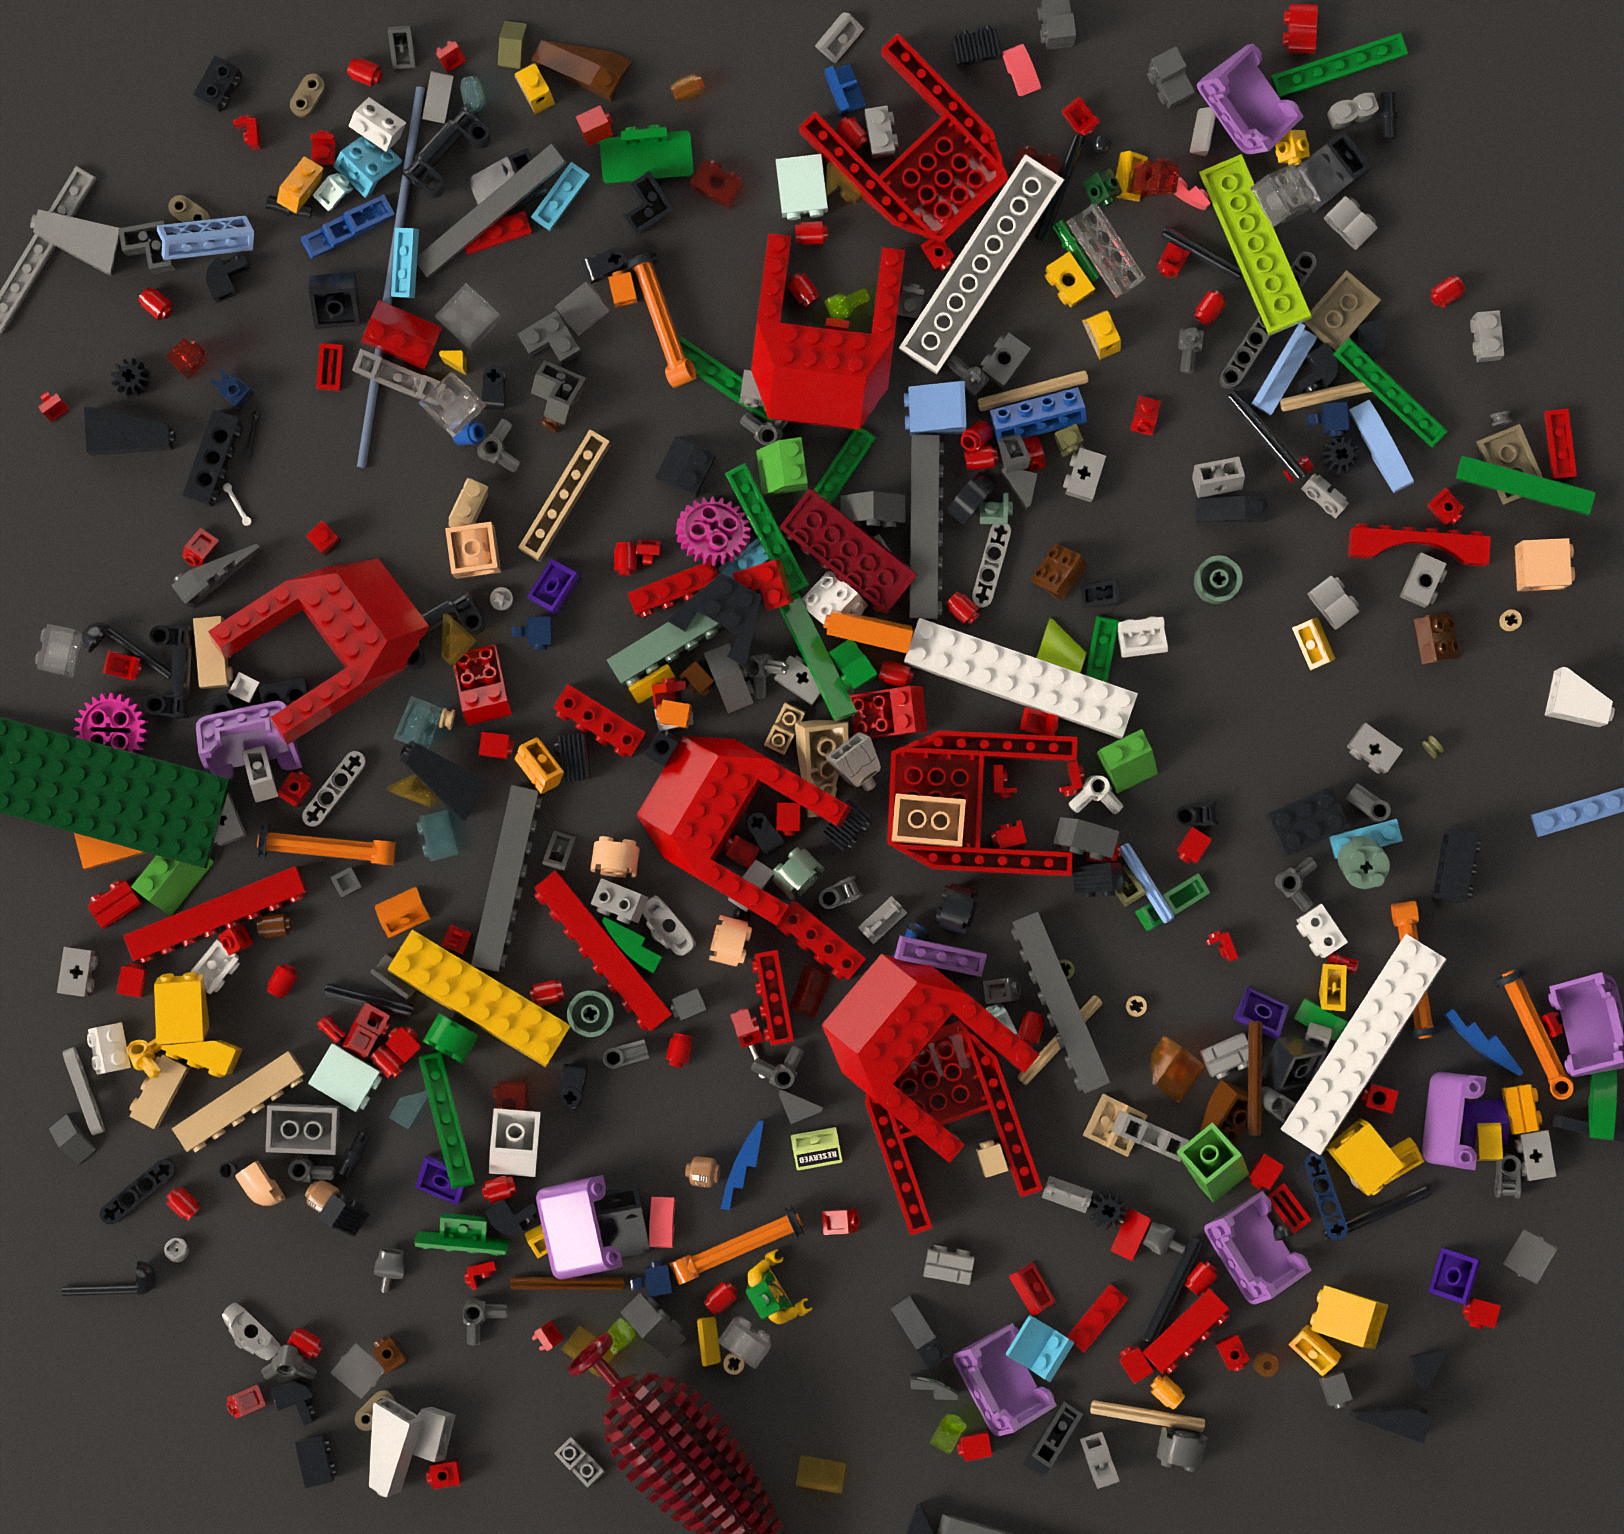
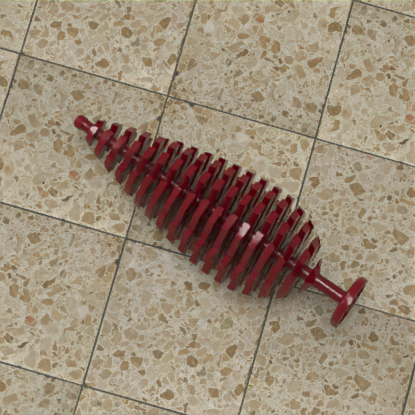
M609 1332L596 1338L575 1357L567 1368V1372L571 1376H579L593 1367L611 1387L605 1403L610 1402L612 1406L603 1413V1425H608L604 1432L606 1443L611 1441L614 1444L609 1449L613 1458L620 1452L624 1455L616 1463L621 1472L630 1463L633 1465L634 1468L625 1476L631 1483L640 1474L643 1476L644 1479L635 1487L640 1493H643L652 1486L654 1491L646 1497L650 1502L654 1504L662 1497L664 1502L658 1508L664 1513L672 1508L674 1513L670 1518L675 1522L682 1519L684 1522L682 1526L688 1531H695V1534H712L719 1525L722 1528L716 1534H777L776 1532L782 1527V1523L778 1517L770 1525L767 1523L774 1514L776 1515V1510L773 1503H768L769 1495L765 1489H761L762 1482L759 1476H754L755 1469L752 1463L746 1464L744 1461L747 1457L744 1450L741 1449L737 1453L734 1449L739 1442L735 1436L729 1441L724 1438L731 1431L726 1423L719 1430L714 1427L722 1419L718 1412H715L708 1419L704 1416L712 1408V1405L707 1400L698 1408L695 1406L694 1403L702 1397V1394L695 1390L687 1397L684 1392L690 1386L683 1382L676 1386L674 1383L676 1378L670 1376L659 1378V1373L646 1372L647 1374L639 1381L635 1379L637 1373L621 1378L603 1358L613 1344V1336ZM654 1380L656 1385L648 1391L645 1387ZM664 1393L666 1396L658 1402L656 1399ZM674 1404L676 1407L668 1413L667 1409ZM619 1413L622 1417L612 1424L610 1420ZM684 1415L686 1418L678 1424L676 1421ZM630 1425L632 1428L623 1435L621 1431ZM694 1426L696 1430L688 1435L686 1432ZM640 1436L641 1440L633 1446L631 1443ZM704 1437L706 1441L698 1446L697 1443ZM649 1447L651 1451L643 1457L641 1454ZM714 1448L716 1452L711 1457H708L707 1454ZM660 1459L661 1462L653 1468L651 1465ZM722 1460H725L726 1463L719 1469L717 1465ZM670 1470L672 1473L663 1479L661 1476ZM735 1471L736 1474L729 1480L727 1476ZM680 1481L682 1484L673 1490L672 1487ZM743 1482H745L746 1485L740 1491H738L737 1488ZM690 1492L692 1495L683 1501L682 1498ZM755 1493L756 1496L748 1502L747 1499ZM700 1503L702 1506L694 1513L692 1509ZM765 1503L766 1507L758 1513L757 1510ZM710 1514L712 1517L703 1524L702 1520Z

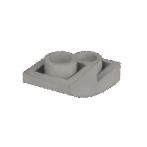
M431 71L422 119L445 123L453 81L452 75Z
M756 859L742 878L763 890L773 878V870ZM730 897L728 898L730 902H732L745 912H748V908L731 899Z
M572 1437L554 1453L587 1488H590L606 1472Z

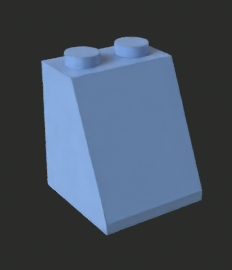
M965 381L909 387L908 393H904V407H909V416H905V430H910V436L963 434L966 430Z

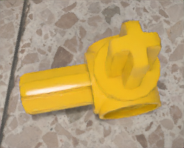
M156 1038L149 1043L145 1040H135L128 1045L127 1052L136 1070H144L149 1078L156 1079L159 1077L161 1069L154 1062L155 1053L160 1051L163 1045L169 1044L157 1045Z

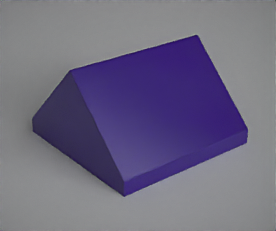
M551 559L527 598L553 615L558 616L580 582L581 576L577 572Z
M1247 987L1232 1019L1246 1026L1249 1025L1250 1021H1261L1263 1023V1034L1278 1039L1289 1006Z
M1503 1098L1464 1102L1460 1136L1461 1145L1475 1148L1477 1123H1501L1502 1145H1508L1510 1121Z
M430 1154L426 1155L415 1188L458 1205L466 1186L451 1189L444 1160Z
M1441 1248L1428 1292L1468 1305L1481 1260Z

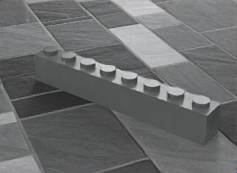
M912 435L910 568L918 573V575L910 584L909 620H919V618L937 620L938 615H942V601H938V592H942V578H938V569H942L943 556L938 555V546H943V533L938 532V523L943 524V510H939V501H943V487H939V478H943V464H939V455L944 454V441H939V435Z
M511 785L471 966L500 972L501 968L506 966L508 955L504 954L506 945L510 946L513 932L509 931L511 922L515 923L518 910L514 909L516 900L520 901L523 887L519 886L521 877H526L528 864H524L526 855L531 854L533 842L529 840L531 832H536L538 819H534L536 810L541 809L543 797L539 796V791Z
M1035 912L1012 922L1014 928L1010 930L1015 942L1019 940L1023 949L1019 950L1024 963H1030L1032 970L1028 973L1033 985L1038 983L1041 992L1037 993L1042 1006L1047 1004L1050 1013L1046 1014L1051 1027L1056 1026L1059 1032L1055 1036L1060 1049L1065 1047L1068 1056L1064 1057L1069 1070L1074 1068L1077 1077L1074 1078V1082L1078 1091L1083 1090L1084 1094L1111 1084L1039 913Z

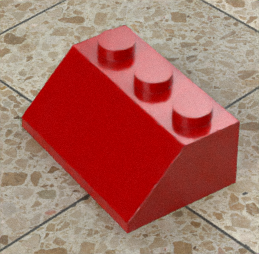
M378 300L361 343L425 369L442 327Z

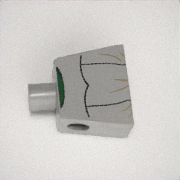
M858 732L825 757L846 783L854 787L861 785L865 791H869L876 786L872 776L880 771L881 766L869 736Z

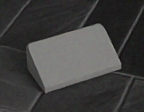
M843 12L817 42L815 47L836 63L863 32L864 28L851 14Z
M1210 107L1201 108L1197 112L1190 153L1206 156L1209 152L1216 115Z

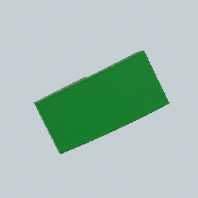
M1308 998L1303 1000L1294 1017L1295 1020L1309 1027L1310 1023L1331 1028L1330 1039L1334 1041L1339 1039L1349 1022L1331 1010H1322L1321 1006Z

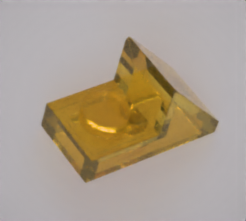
M830 161L827 164L826 199L828 200L840 189V195L848 203L852 201L856 205L862 199V193Z
M415 775L391 784L386 789L388 792L432 808L435 800L430 797L431 793L420 788L417 789V792L414 791L418 781Z

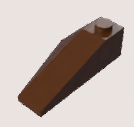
M541 40L531 59L532 62L610 102L614 99L633 63L613 51Z
M1221 1080L1209 1099L1200 1132L1213 1122L1231 1143L1237 1144L1241 1139L1239 1135L1248 1127V1091L1237 1084Z

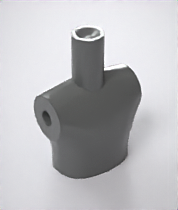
M1152 1221L1141 1241V1244L1161 1256L1166 1254L1168 1248L1182 1254L1186 1246L1173 1240L1175 1229Z
M387 1247L380 1249L373 1275L383 1277L380 1291L389 1293L392 1279L403 1278L405 1266L404 1251Z

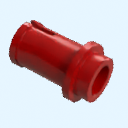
M1307 456L1304 458L1300 457L1298 463L1306 472L1310 473L1311 469L1314 468ZM1286 469L1283 470L1290 483L1293 482L1295 479Z
M1336 951L1329 955L1327 964L1347 966L1346 971L1354 974L1358 967L1356 965L1358 964V959L1339 955V952Z
M326 1014L317 1023L320 1027L318 1030L322 1029L336 1044L346 1033L331 1020L332 1016L329 1018Z

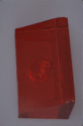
M805 965L790 1003V1008L816 1018L832 974Z

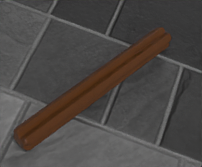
M1250 1021L1248 1025V1134L1252 1136H1258L1262 1133L1263 1023L1261 1021Z
M511 1277L510 1288L512 1290H624L625 1278L573 1277L558 1279L556 1277Z

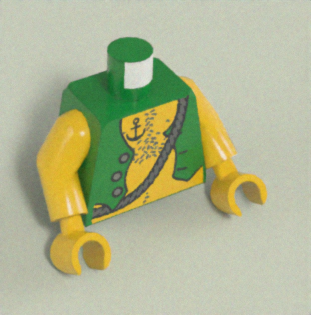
M776 1249L766 1253L765 1260L760 1261L749 1271V1284L746 1288V1294L762 1320L769 1318L776 1324H783L796 1318L797 1314L804 1316L812 1310V1307L809 1309L804 1307L803 1303L808 1301L807 1298L798 1302L795 1307H792L793 1305L770 1266L783 1261V1257L775 1258V1253L778 1251Z

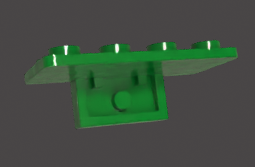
M650 125L648 129L640 130L639 127H628L625 129L626 131H621V137L606 138L600 141L602 175L605 184L631 182L647 171H650L655 180L689 177L694 173L691 137L688 131L667 132V128L662 127V125Z

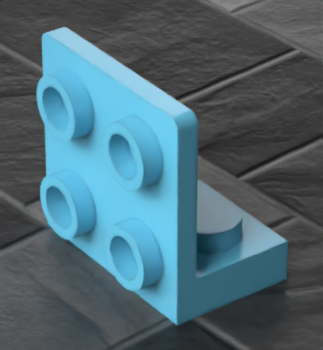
M361 136L340 152L333 167L340 174L344 175L350 184L366 198L372 194L377 182L398 167L402 159L390 148L385 152L364 136Z
M1029 1315L1006 1352V1356L1032 1370L1048 1382H1051L1074 1342Z

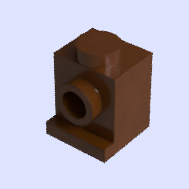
M696 661L678 676L681 681L685 679L688 681L686 686L694 694L698 691L704 698L714 689L712 687L715 683L714 680Z
M383 1336L373 1343L376 1348L372 1350V1353L386 1374L408 1359L393 1336L389 1339ZM384 1350L391 1351L390 1358L384 1357Z

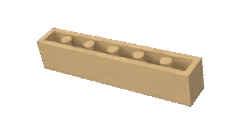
M592 430L588 431L519 545V549L539 562L542 560L611 446L609 440Z
M288 1051L173 1127L172 1130L186 1152L193 1150L196 1153L206 1146L205 1141L213 1137L215 1140L225 1134L224 1128L230 1124L235 1127L245 1120L244 1115L251 1111L254 1114L264 1108L263 1102L269 1098L274 1101L284 1094L282 1090L289 1085L291 1088H294L303 1082L302 1077L306 1073L292 1051Z

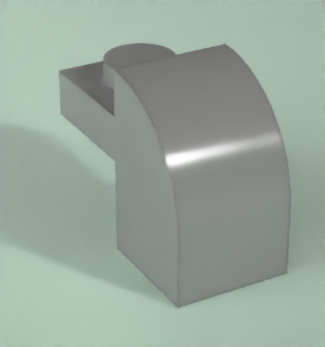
M1100 1432L1080 1439L1097 1489L1120 1482L1103 1433Z

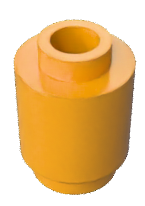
M1167 1375L1163 1377L1157 1376L1150 1384L1152 1387L1150 1392L1166 1407L1175 1409L1185 1397L1182 1389Z

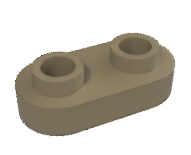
M308 74L305 76L290 101V108L297 117L304 118L309 116L323 95L325 83L319 75ZM314 81L317 83L315 88H309L310 82ZM300 101L305 102V106L302 108L297 107Z
M175 196L169 202V212L182 223L195 221L197 216H202V220H211L206 210L185 196ZM178 203H183L184 205L181 210L176 209Z
M380 1390L376 1392L358 1410L355 1415V1424L359 1429L363 1431L372 1430L374 1402L388 1397L395 1401V1397L390 1391ZM364 1415L370 1417L369 1423L363 1422L362 1417Z

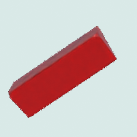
M1129 1208L1128 1214L1124 1219L1125 1222L1121 1225L1110 1251L1133 1261L1151 1222V1218Z
M1033 1262L1009 1275L1011 1282L1032 1316L1041 1313L1056 1303L1055 1298Z

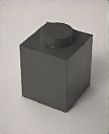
M698 988L672 999L674 1004L670 1005L674 1017H680L681 1021L707 1010Z
M1341 1370L1319 1378L1327 1404L1330 1407L1334 1406L1335 1409L1348 1405L1349 1400L1353 1399L1345 1375Z

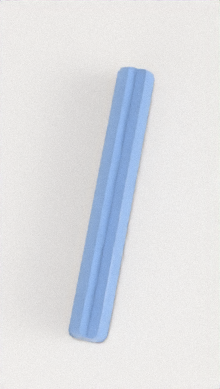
M1130 844L1122 845L1121 856L1137 881L1146 891L1148 899L1164 923L1170 922L1174 919L1173 912Z

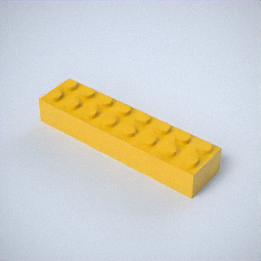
M411 930L388 967V972L544 1067H547L570 1029V1025L414 930Z

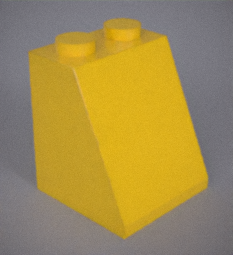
M188 972L183 974V976H174V974L161 975L154 984L157 1045L203 1042L210 1027L204 974L197 975L196 972Z
M1361 1118L1326 1147L1329 1154L1362 1192L1368 1196L1370 1194H1377L1383 1188L1382 1184L1388 1179L1393 1180L1401 1173L1400 1169L1404 1167L1371 1124Z
M1324 1285V1288L1320 1290L1317 1297V1302L1319 1303L1317 1311L1311 1317V1330L1360 1347L1376 1349L1388 1304Z

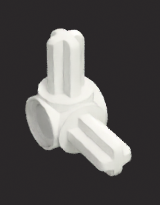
M1099 775L1088 777L1082 785L1083 790L1069 802V806L1076 813L1081 811L1092 799L1094 801L1101 800L1113 814L1118 813L1123 808V804L1111 792L1112 787L1109 781L1104 776ZM1098 779L1101 782V789L1095 792L1092 785Z

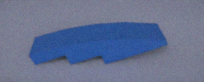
M382 195L344 212L343 216L323 224L322 228L301 237V242L312 260L369 231L393 217L395 213L385 195Z
M1449 1009L1442 1014L1457 1033L1475 1050L1514 1075L1520 1076L1523 1074V1071L1496 1035H1492L1487 1039L1475 1022L1465 1025L1454 1009Z
M759 1120L749 1134L734 1162L720 1209L730 1210L734 1187L743 1189L747 1166L756 1167L763 1120Z

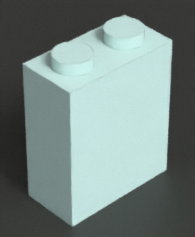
M821 154L776 159L782 218L787 217V220H797L802 215H810V217L815 218L823 216V213H827L828 207Z
M332 1043L308 1084L353 1111L358 1112L360 1108L364 1110L371 1098L368 1097V1094L372 1088L376 1090L382 1081V1077H380L382 1072L342 1049L339 1045Z

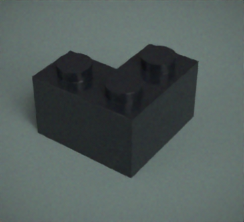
M650 171L643 173L628 183L640 204L623 214L622 217L634 235H637L674 210Z

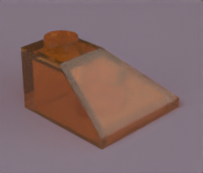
M1163 1036L1151 1053L1152 1083L1180 1103L1205 1067V1064L1183 1047Z

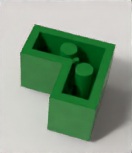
M848 639L829 652L836 670H839L842 674L840 678L847 691L852 689L853 692H856L877 678V672L853 640Z

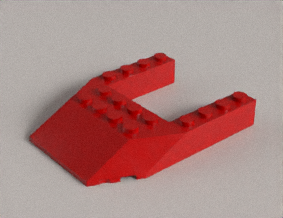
M897 33L881 49V56L941 118L880 176L858 156L816 111L799 126V133L868 204L892 225L943 243L1008 181V176L993 130Z
M769 233L751 369L768 419L860 430L878 401L888 390L905 250L882 247L872 334L781 323L791 236Z
M379 558L327 566L285 581L208 631L213 644L223 658L226 659L303 610L344 665V670L271 716L274 728L287 745L404 670L412 652L417 649L420 639L425 636L429 629L427 622Z
M937 731L891 752L888 845L936 870L1072 876V852L980 848L984 758L1074 762L1077 759V737ZM906 794L966 799L962 847L893 842L892 830L895 795Z
M683 736L638 811L637 817L663 858L781 928L793 908L716 863V858L761 783L773 788L841 828L852 808L735 739Z
M881 954L824 1021L822 1027L842 1073L950 1163L964 1144L893 1084L952 1014L1022 1073L1028 1070L1040 1054L933 966L898 960L893 956Z
M960 1021L942 1026L893 1085L942 1126L990 1110L1019 1196L1023 1197L1043 1190L997 1057ZM866 1093L865 1104L909 1233L913 1235L931 1229L933 1227L902 1140L915 1134Z

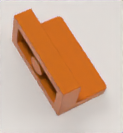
M416 887L375 905L380 924L388 938L431 919Z

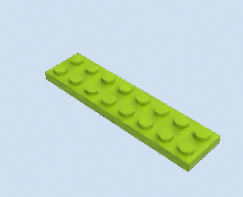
M1242 154L1200 171L1199 174L1268 335H1273L1311 319V313Z

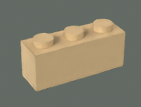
M222 616L193 619L199 687L202 689L230 686V681L233 680L232 667H228V658H223L208 633L210 629L224 621Z
M165 1054L161 1058L158 1056L154 1061L161 1069L159 1077L156 1079L146 1077L140 1088L143 1090L139 1099L137 1097L134 1099L129 1109L132 1111L130 1117L152 1129H158L190 1069V1066Z

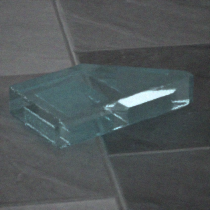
M427 1091L401 1097L389 1118L410 1129L428 1098Z

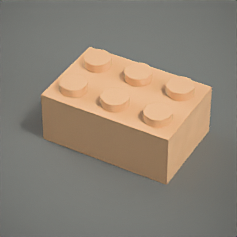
M896 794L892 841L962 847L966 799Z

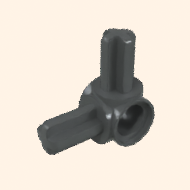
M1195 327L1181 328L1179 334L1178 348L1182 351L1180 371L1187 374L1194 372L1196 353L1201 351L1204 331H1199Z
M953 355L946 363L961 378L960 381H965V390L973 397L990 381L989 377L977 366L970 368L957 355Z
M750 413L743 415L740 420V424L755 434L754 439L764 446L781 440L784 435L782 431L789 423V421L782 420L762 423ZM768 432H774V439L770 442H765V435Z
M501 419L493 432L487 434L485 439L479 444L477 453L482 460L490 461L493 464L497 462L514 473L518 469L520 461L504 451L503 440L512 428V424L505 419ZM485 444L493 446L494 454L486 451Z
M768 653L748 657L745 670L747 675L753 678V695L755 698H766V677H769L771 673L781 675L787 673L789 665L786 661L773 660Z
M1310 856L1294 869L1289 867L1286 871L1278 873L1275 878L1276 887L1287 898L1291 897L1303 912L1310 909L1313 905V902L1302 890V883H1304L1302 879L1317 867L1315 860ZM1290 876L1292 884L1290 887L1285 888L1284 880Z
M792 1046L783 1065L777 1064L776 1067L756 1058L751 1066V1070L770 1079L769 1083L778 1088H789L794 1083L798 1074L795 1070L804 1051L796 1046ZM780 1072L789 1074L790 1081L787 1085L778 1083L777 1076Z
M295 1153V1159H291L288 1174L298 1183H311L313 1179H334V1167L315 1166L311 1160H308L309 1154ZM299 1166L305 1167V1174L302 1177H296L295 1171Z
M477 1298L469 1299L463 1309V1323L467 1325V1344L472 1346L479 1345L481 1343V1324L485 1322L486 1318H507L508 1306L506 1304H486V1301H481ZM476 1307L480 1313L475 1316L468 1313V1308Z
M283 1345L278 1349V1354L273 1357L272 1363L263 1367L261 1373L265 1379L272 1378L277 1374L292 1376L297 1373L308 1380H313L317 1370L303 1362V1358L299 1355L296 1347Z

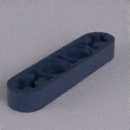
M1311 1153L1306 1157L1304 1167L1326 1233L1330 1239L1340 1241L1347 1235L1348 1226L1324 1157L1317 1153ZM1315 1157L1316 1161H1321V1164L1318 1165L1319 1172L1321 1173L1324 1170L1326 1175H1318L1314 1179L1312 1178L1311 1174H1316L1314 1167H1309L1308 1165L1311 1162V1158ZM1320 1179L1326 1180L1329 1184V1188L1325 1192H1319L1316 1189L1315 1184ZM1327 1201L1335 1203L1336 1212L1333 1214L1325 1213L1323 1210L1324 1203ZM1337 1215L1340 1216V1219H1336L1338 1227H1343L1344 1229L1340 1232L1341 1236L1331 1233V1230L1334 1228L1333 1222L1327 1223L1326 1219L1334 1218Z

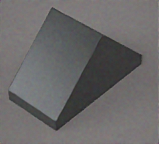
M411 26L388 27L393 69L416 68L414 33Z
M1016 434L998 438L1005 472L1010 473L1027 469L1030 464V456L1021 435Z
M1005 468L1001 470L1003 477L1024 509H1029L1037 473L1024 470L1006 473Z
M554 831L542 864L567 871L576 837Z
M780 1089L779 1096L791 1124L820 1113L823 1109L822 1106Z
M68 1114L49 1128L58 1147L77 1164H80L97 1150Z

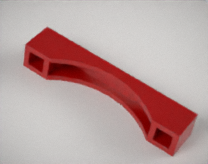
M1356 524V527H1352L1349 532L1348 557L1371 559L1378 553L1394 546L1422 544L1443 550L1462 565L1487 566L1489 564L1491 536H1484V532H1470V535H1461L1459 530H1448L1447 534L1438 533V529L1430 528L1425 529V532H1417L1414 527H1402V530H1393V526L1386 525L1379 526V529H1372L1368 524Z

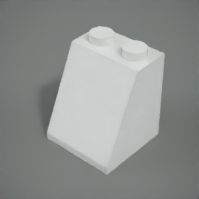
M1562 667L1554 671L1545 716L1601 727L1612 721L1615 708L1612 707V700L1570 669Z
M494 1109L489 1173L535 1177L540 1112Z

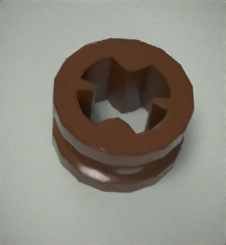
M547 417L539 422L555 434L558 432L557 428L563 425Z

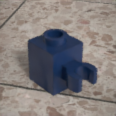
M218 369L217 371L222 375L221 381L217 382L210 378V382L215 387H221L218 393L240 410L254 393L233 374L228 379L227 374L222 369Z
M1347 402L1326 403L1321 407L1322 414H1309L1307 416V426L1323 424V434H1330V437L1344 436V433L1349 430Z
M527 617L528 627H512V637H528V645L534 647L535 651L547 650V646H553L551 617Z
M663 1260L650 1262V1267L645 1268L646 1277L630 1280L632 1290L648 1287L649 1297L673 1292L669 1264H663Z

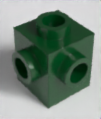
M1111 168L1096 172L1082 182L1087 196L1094 207L1102 204L1104 207H1107L1116 202L1115 197L1123 193Z

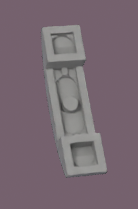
M360 349L352 371L375 382L438 405L445 387L443 382L403 368Z

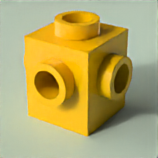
M1290 130L1275 145L1279 163H1288L1289 166H1296L1301 164L1303 159L1310 157L1309 143L1305 130Z

